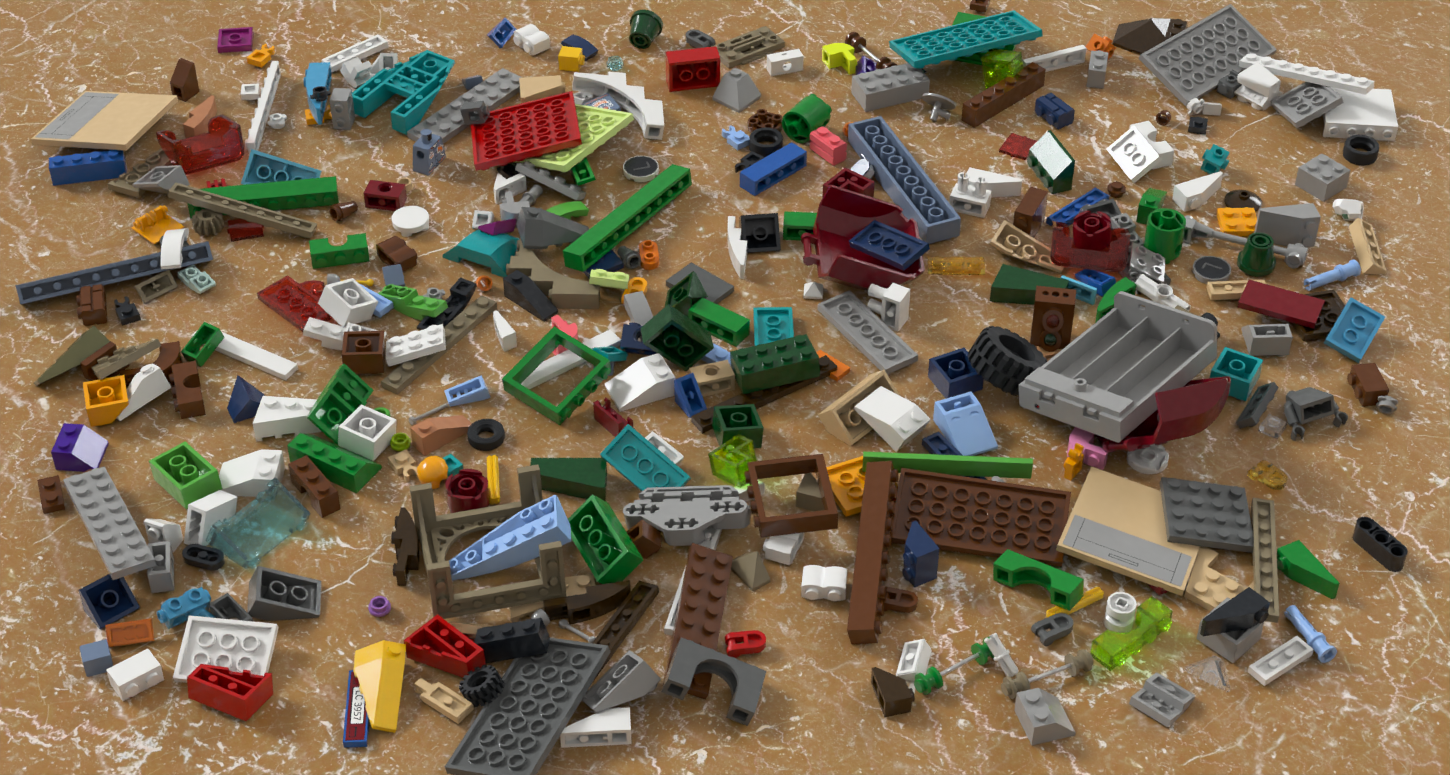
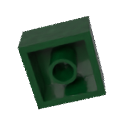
M754 404L714 407L712 428L721 451L762 448L764 427Z

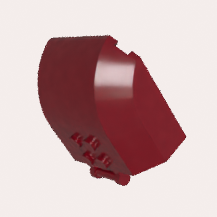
M830 185L818 207L813 234L803 233L801 235V242L804 245L803 263L807 266L817 265L818 278L848 287L868 291L871 284L886 289L892 283L903 286L918 278L925 271L923 256L903 271L850 247L849 240L874 220L920 239L918 225L913 218L908 220L902 214L903 209L898 205L838 186ZM811 244L815 245L816 255L812 254Z
M1226 376L1189 381L1184 387L1156 392L1157 410L1119 443L1099 435L1096 436L1103 444V450L1109 453L1115 450L1135 451L1136 448L1142 449L1151 447L1150 445L1166 444L1168 443L1167 441L1200 433L1209 427L1221 413L1229 394L1231 378Z

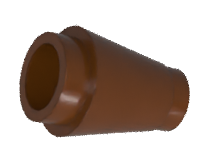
M355 201L336 203L330 207L329 213L334 221H342L356 212L358 206Z

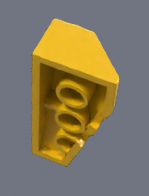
M383 640L355 651L353 672L355 677L358 678L359 690L364 696L365 708L372 729L396 732L406 644Z

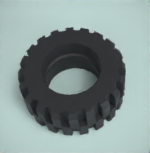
M999 326L984 328L968 352V360L971 362L972 368H975L976 372L984 380L1005 393H1011L1013 396H1019V384L1038 367L1047 362L1042 352L1038 351L1037 347L1029 343L1028 340L1020 337L1015 332L1013 333Z

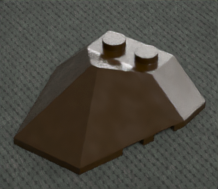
M1150 18L1119 24L1112 44L1129 52L1135 50L1142 54L1187 29L1188 22L1181 19Z

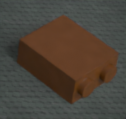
M1030 186L1014 212L1013 225L1033 238L1045 221L1048 191Z

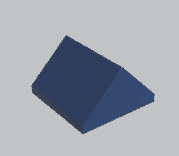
M107 574L78 590L85 613L99 629L140 608L124 577L112 580L110 574Z

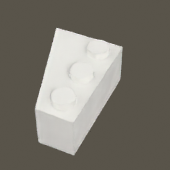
M263 396L253 421L256 442L263 441V437L275 436L277 439L282 438L283 434L295 433V436L300 433L321 432L319 428L307 419L317 399Z

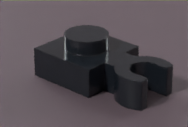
M751 151L740 159V163L735 165V172L744 170L765 157Z
M127 296L124 297L125 302L119 303L117 299L114 300L116 315L122 326L141 320L135 304H130Z

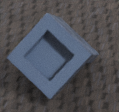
M107 639L79 647L87 677L107 672L106 669L113 666Z

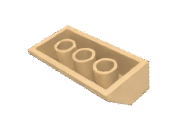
M885 370L870 374L818 414V417L830 434L851 446L873 429L853 408L880 386L899 395Z

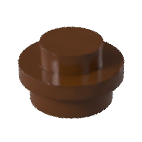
M1116 181L1110 183L1107 190L1111 197L1120 198L1126 192V187L1121 182Z

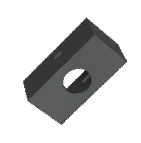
M229 593L209 603L210 612L216 618H238L242 621L253 622L252 617Z

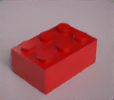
M717 46L667 51L666 82L669 92L718 87L720 83V55Z

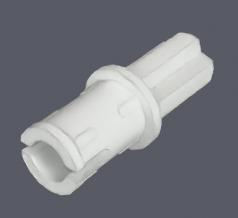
M997 633L990 635V638H986L984 642L994 655V661L999 663L1006 676H1015L1019 670L1009 655L1010 651L1005 649Z

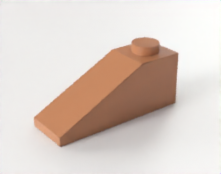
M463 415L427 418L410 427L412 445L423 456H426L468 433V428L472 423Z

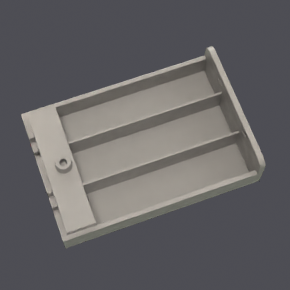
M1120 291L1114 296V308L1044 365L1038 367L1019 384V404L1023 408L1119 443L1157 410L1156 392L1184 387L1217 358V326L1212 320Z

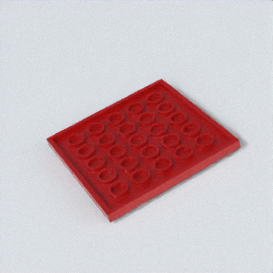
M573 91L490 111V115L485 123L471 124L473 158L476 171H484L490 167L504 166L510 162H520L526 158L540 157L546 153H556L562 149L575 148L582 145Z

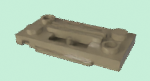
M767 26L714 46H717L720 61L726 67L732 68L763 58L768 54H773L774 51L785 47V41Z

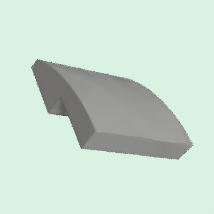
M1156 672L1145 681L1141 690L1131 696L1129 704L1164 726L1169 727L1190 706L1196 695Z

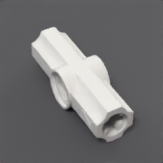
M1141 274L1135 282L1136 289L1152 299L1151 301L1172 308L1179 305L1187 311L1191 308V305L1174 295L1172 287L1167 284H1157L1144 274Z

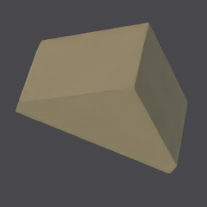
M807 473L804 475L796 492V507L811 511H822L824 506L818 482L812 473Z

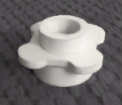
M1194 98L1188 103L1189 116L1193 113L1198 114L1201 112L1204 99L1198 100Z
M280 113L271 114L268 125L274 129H281L285 126L287 116Z

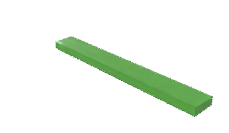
M863 451L862 472H866L867 462L892 461L894 469H897L898 473H901V468L956 476H998L1001 478L1031 479L1033 458Z

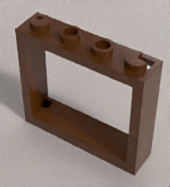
M823 454L747 462L748 471H744L745 484H749L747 486L748 498L753 500L750 501L751 513L756 514L754 516V527L759 528L761 538L838 529V511ZM807 473L816 474L824 510L771 517L765 516L758 479Z

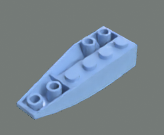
M553 495L518 512L450 559L452 580L497 572L539 557V544L561 541V544L564 545L571 542L570 523L558 497Z

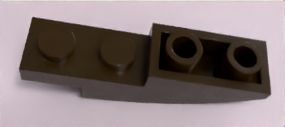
M401 507L399 516L395 517L396 531H392L391 544H395L396 559L398 560L393 565V576L397 578L398 586H406L409 571L419 569L420 553L414 521L407 509Z
M630 580L586 587V594L543 600L544 612L550 621L568 618L569 625L600 617L620 607L631 592Z

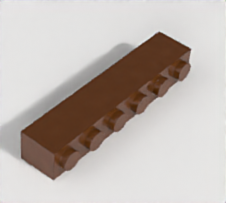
M1032 62L963 103L961 121L975 128L1044 86L1046 69Z

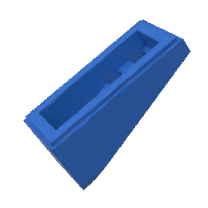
M1087 267L1075 274V278L1080 282L1097 288V294L1101 297L1116 283L1115 277L1091 267Z

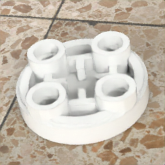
M405 206L393 213L392 225L397 231L401 232L402 236L409 237L412 233L429 229V214L422 207Z

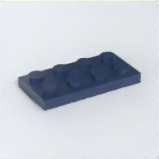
M876 220L872 221L849 240L850 247L903 271L930 249L929 243Z

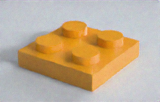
M1217 208L1216 215L1221 232L1239 237H1248L1254 233L1257 221L1254 208Z

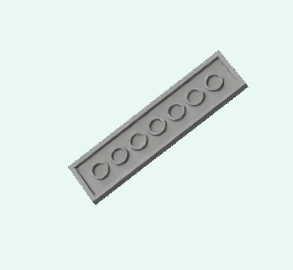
M502 68L407 131V137L416 142L421 137L423 129H430L432 134L442 138L444 144L470 126L464 124L460 111L464 101H484L485 106L488 105L490 111H492L520 92L519 78L523 77Z
M105 466L63 479L64 486L112 580L156 566L155 558Z

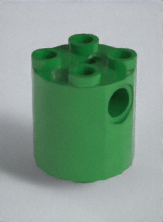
M810 94L783 116V130L791 140L797 143L808 142L812 131L822 126L825 127L829 123L832 109L815 94Z
M1161 208L1152 211L1148 216L1144 247L1164 257L1165 264H1169L1171 260L1178 258L1181 254L1186 219L1183 214L1173 209Z

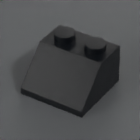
M778 213L741 215L739 217L741 240L747 241V253L781 251Z

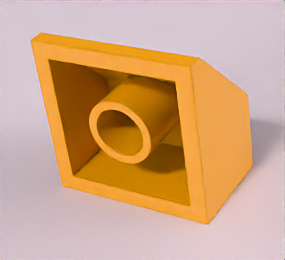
M124 375L83 382L86 411L91 427L112 423L129 405Z

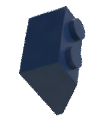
M917 521L912 522L908 533L902 569L905 580L909 581L914 588L937 579L940 549Z

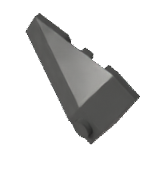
M521 207L516 224L523 248L542 250L547 249L550 245L560 247L563 243H573L589 230L588 226L535 207Z

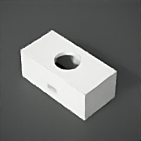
M799 49L768 54L767 71L770 76L802 71L804 56Z

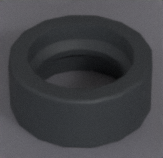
M759 128L750 134L749 150L763 157H767L783 147V135L776 129ZM769 141L773 142V144H760L759 142Z
M1352 135L1348 137L1343 148L1344 158L1352 164L1361 166L1374 163L1379 152L1378 142L1366 135ZM1356 148H1358V149H1364V150H1367L1368 152H1362V151H1358V150H1355V149H1356Z

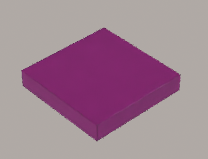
M253 27L219 29L218 53L252 51Z

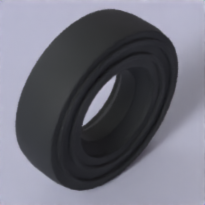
M494 419L475 421L468 428V441L477 450H494L504 442L505 431L503 425ZM485 431L494 433V435L489 438H481L478 436L480 433Z

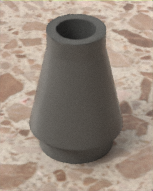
M626 246L618 248L617 254L620 256L625 267L634 269L640 265L641 258L638 252Z

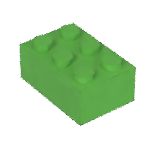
M183 442L149 460L154 480L185 509H188V504L223 489L218 470L187 442Z

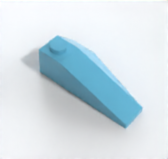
M251 149L241 184L320 178L322 171Z

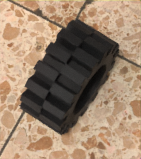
M482 665L481 668L479 666L476 667L475 671H469V675H465L463 677L464 680L459 683L461 685L459 686L460 692L474 707H478L479 704L481 707L485 706V702L489 704L492 702V698L497 699V694H501L502 688L505 686L503 679L492 665Z

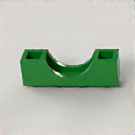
M1007 549L993 563L994 581L1012 588L1028 583L1040 585L1050 592L1051 604L1070 611L1084 596V579Z

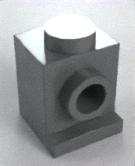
M1232 69L1230 74L1221 78L1218 81L1217 92L1229 99L1235 97L1234 91L1242 86L1237 81L1239 73Z
M464 101L460 109L465 125L485 123L490 115L489 106H485L484 101Z

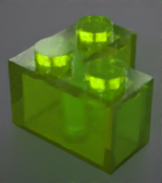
M990 49L981 57L986 89L1006 77H1014L1024 68L1021 52Z
M738 434L708 454L712 475L739 488L747 485L745 484L744 471H748L747 462L757 461L753 440Z

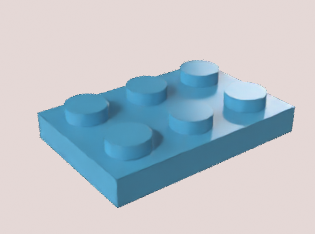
M1350 297L1325 339L1324 344L1359 363L1384 321L1385 316Z

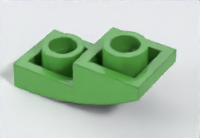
M572 201L553 206L546 211L570 220L571 216H587L589 209L581 201Z

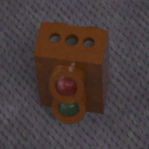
M1036 286L1030 337L1031 344L1042 347L1048 352L1064 349L1070 344L1076 301L1075 289Z

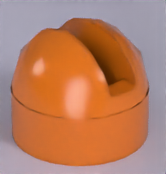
M485 275L479 276L476 279L477 288L482 291L490 290L492 279Z

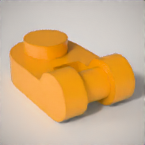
M641 277L630 279L628 289H625L622 294L621 303L624 304V295L643 291L645 295L647 292V281Z

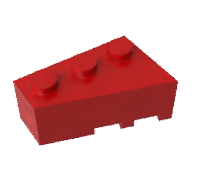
M438 614L403 640L404 644H406L407 658L462 678L465 675L468 676L469 671H475L476 667L479 666L481 668L482 665H486L484 650Z
M200 664L187 676L189 699L244 721H247L273 695L272 673H265L262 676L251 674L250 670H243V673L230 671L228 667Z

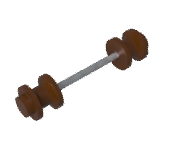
M851 32L846 36L845 44L852 46L855 53L864 51L877 61L876 70L897 66L888 57L878 59L865 48L866 39L860 37L857 32Z

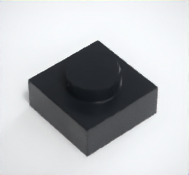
M1190 117L1188 132L1206 135L1208 119Z

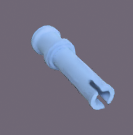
M1354 259L1345 265H1336L1331 271L1305 279L1304 286L1310 284L1305 287L1310 291L1336 280L1345 281L1347 277L1360 275V265Z
M1295 605L1286 608L1284 615L1304 636L1307 644L1314 649L1320 662L1326 663L1331 661L1336 656L1337 649L1329 645L1326 641V636L1321 632H1317Z

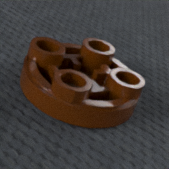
M759 109L756 114L748 119V131L752 133L759 128H773L781 132L783 129L782 116L767 112L765 109Z

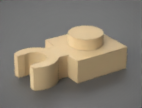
M407 450L388 457L389 465L397 475L403 474L404 480L407 483L410 482V475H415L418 479L416 461Z

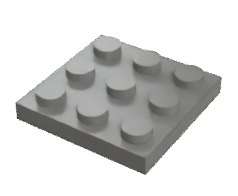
M1304 82L1270 101L1272 107L1296 128L1306 125V123L1344 103L1342 97L1330 87L1310 82Z

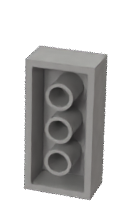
M909 63L852 76L851 93L864 111L867 112L922 99L924 93H929L930 79L922 69L914 68Z

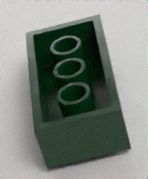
M807 334L730 352L731 368L742 394L820 376L819 356Z

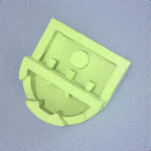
M592 269L589 284L625 290L628 289L629 274Z

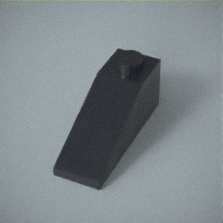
M516 270L503 278L504 296L543 322L558 313V309L532 279L522 272Z
M1248 587L1203 618L1200 634L1204 637L1250 629L1258 623L1261 624L1268 618L1270 602Z

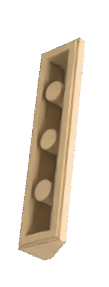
M1357 218L1349 226V230L1362 272L1364 274H1386V267L1372 225Z

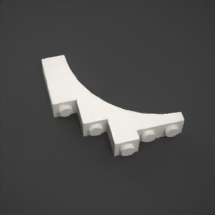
M574 72L573 91L586 92L597 96H602L606 93L610 94L619 106L633 114V117L638 121L643 131L644 138L662 140L664 116L661 100L645 99L644 87L626 84V73L608 72V75Z

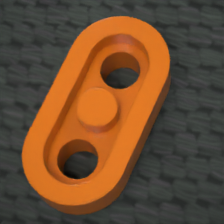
M651 240L641 242L639 244L641 267L646 270L656 269L659 266L657 244Z

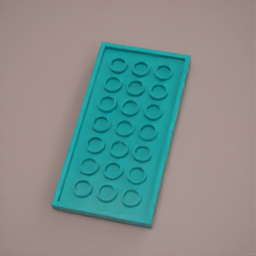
M1013 10L889 41V47L914 68L921 69L925 65H937L941 61H953L957 57H969L973 53H985L989 49H1001L1005 45H1017L1026 40L1033 41L1038 37H1042L1043 33L1041 28Z

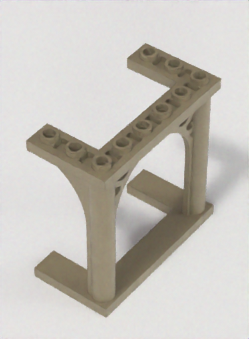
M538 464L517 468L520 493L519 502L436 516L431 483L409 486L414 524L418 541L421 543L428 576L433 617L438 614L443 619L536 603L553 598L567 597L561 541L538 545L539 557L535 558V563L540 579L453 594L449 560L445 561L448 549L461 537L475 531L495 529L518 512L543 500Z

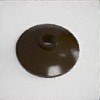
M1242 189L1228 192L1224 199L1225 205L1228 208L1248 207L1254 208L1255 212L1261 208L1262 204L1261 198L1257 194Z

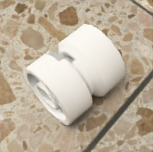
M1116 592L1108 597L1104 625L1111 633L1126 634L1132 630L1137 606L1133 596L1125 592Z

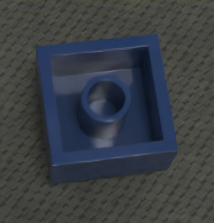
M965 348L929 359L928 378L946 399L967 392L974 393L983 389L984 379L976 372L975 368H972L971 362L968 360V351Z

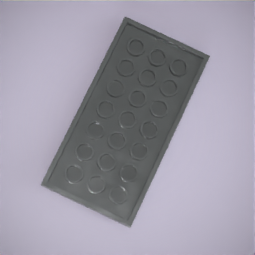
M550 637L547 653L515 658L502 677L503 684L505 685L502 688V693L497 694V699L492 698L491 703H485V706H483L445 765L446 772L453 775H537L609 656V646Z

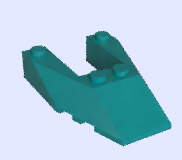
M426 50L410 57L409 61L405 63L398 62L394 64V68L389 70L382 69L352 92L355 114L366 118L394 94L404 96L407 99L390 113L392 129L407 135V131L418 125L453 68L455 60Z

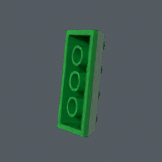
M300 433L287 445L290 463L307 455L330 482L356 494L382 469V465L316 435Z

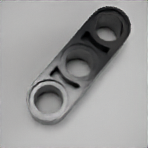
M1369 517L1358 518L1352 537L1354 542L1389 571H1401L1408 553L1407 548Z

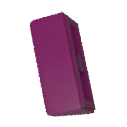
M517 219L478 226V229L492 236L513 232Z

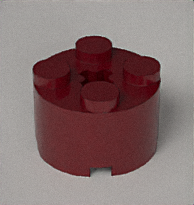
M1091 211L1077 214L1073 222V244L1077 248L1084 250L1086 254H1094L1096 251L1110 246V217L1100 211H1097V214L1091 213Z
M475 469L459 470V474L454 476L451 474L447 478L445 487L450 513L489 506L488 479L482 475V472Z

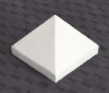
M816 282L804 284L803 299H823V284Z

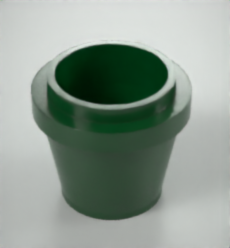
M650 10L635 11L630 19V43L639 49L648 48L662 32V19Z
M1259 232L1249 235L1243 250L1238 254L1237 266L1239 269L1254 277L1266 276L1272 273L1276 265L1273 238L1268 234Z

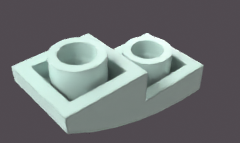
M194 264L178 272V278L186 286L199 294L216 286V282L205 271L201 272Z

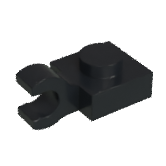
M515 162L497 168V171L505 179L520 173L515 170L517 165Z

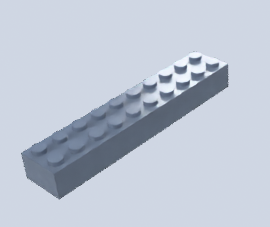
M878 116L850 123L848 126V142L861 159L865 157L873 165L874 177L893 202L903 209L902 214L908 220L913 218L917 222L920 238L931 244L960 236V216L885 120Z

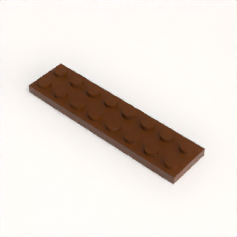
M695 543L691 544L663 685L674 650L681 637L715 651L717 650L733 556ZM701 672L695 674L687 694L706 700L709 695L712 673Z

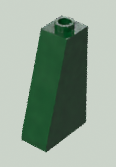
M1002 264L991 286L990 301L1034 305L1036 286L1069 289V280Z
M531 458L530 466L539 465L542 490L588 499L593 494L606 501L607 462L603 458Z

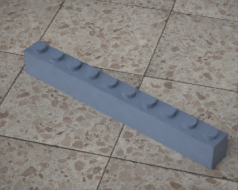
M209 241L182 247L183 260L181 267L213 260ZM161 252L15 286L20 304L80 291V288L84 286L107 285L171 269L161 270Z

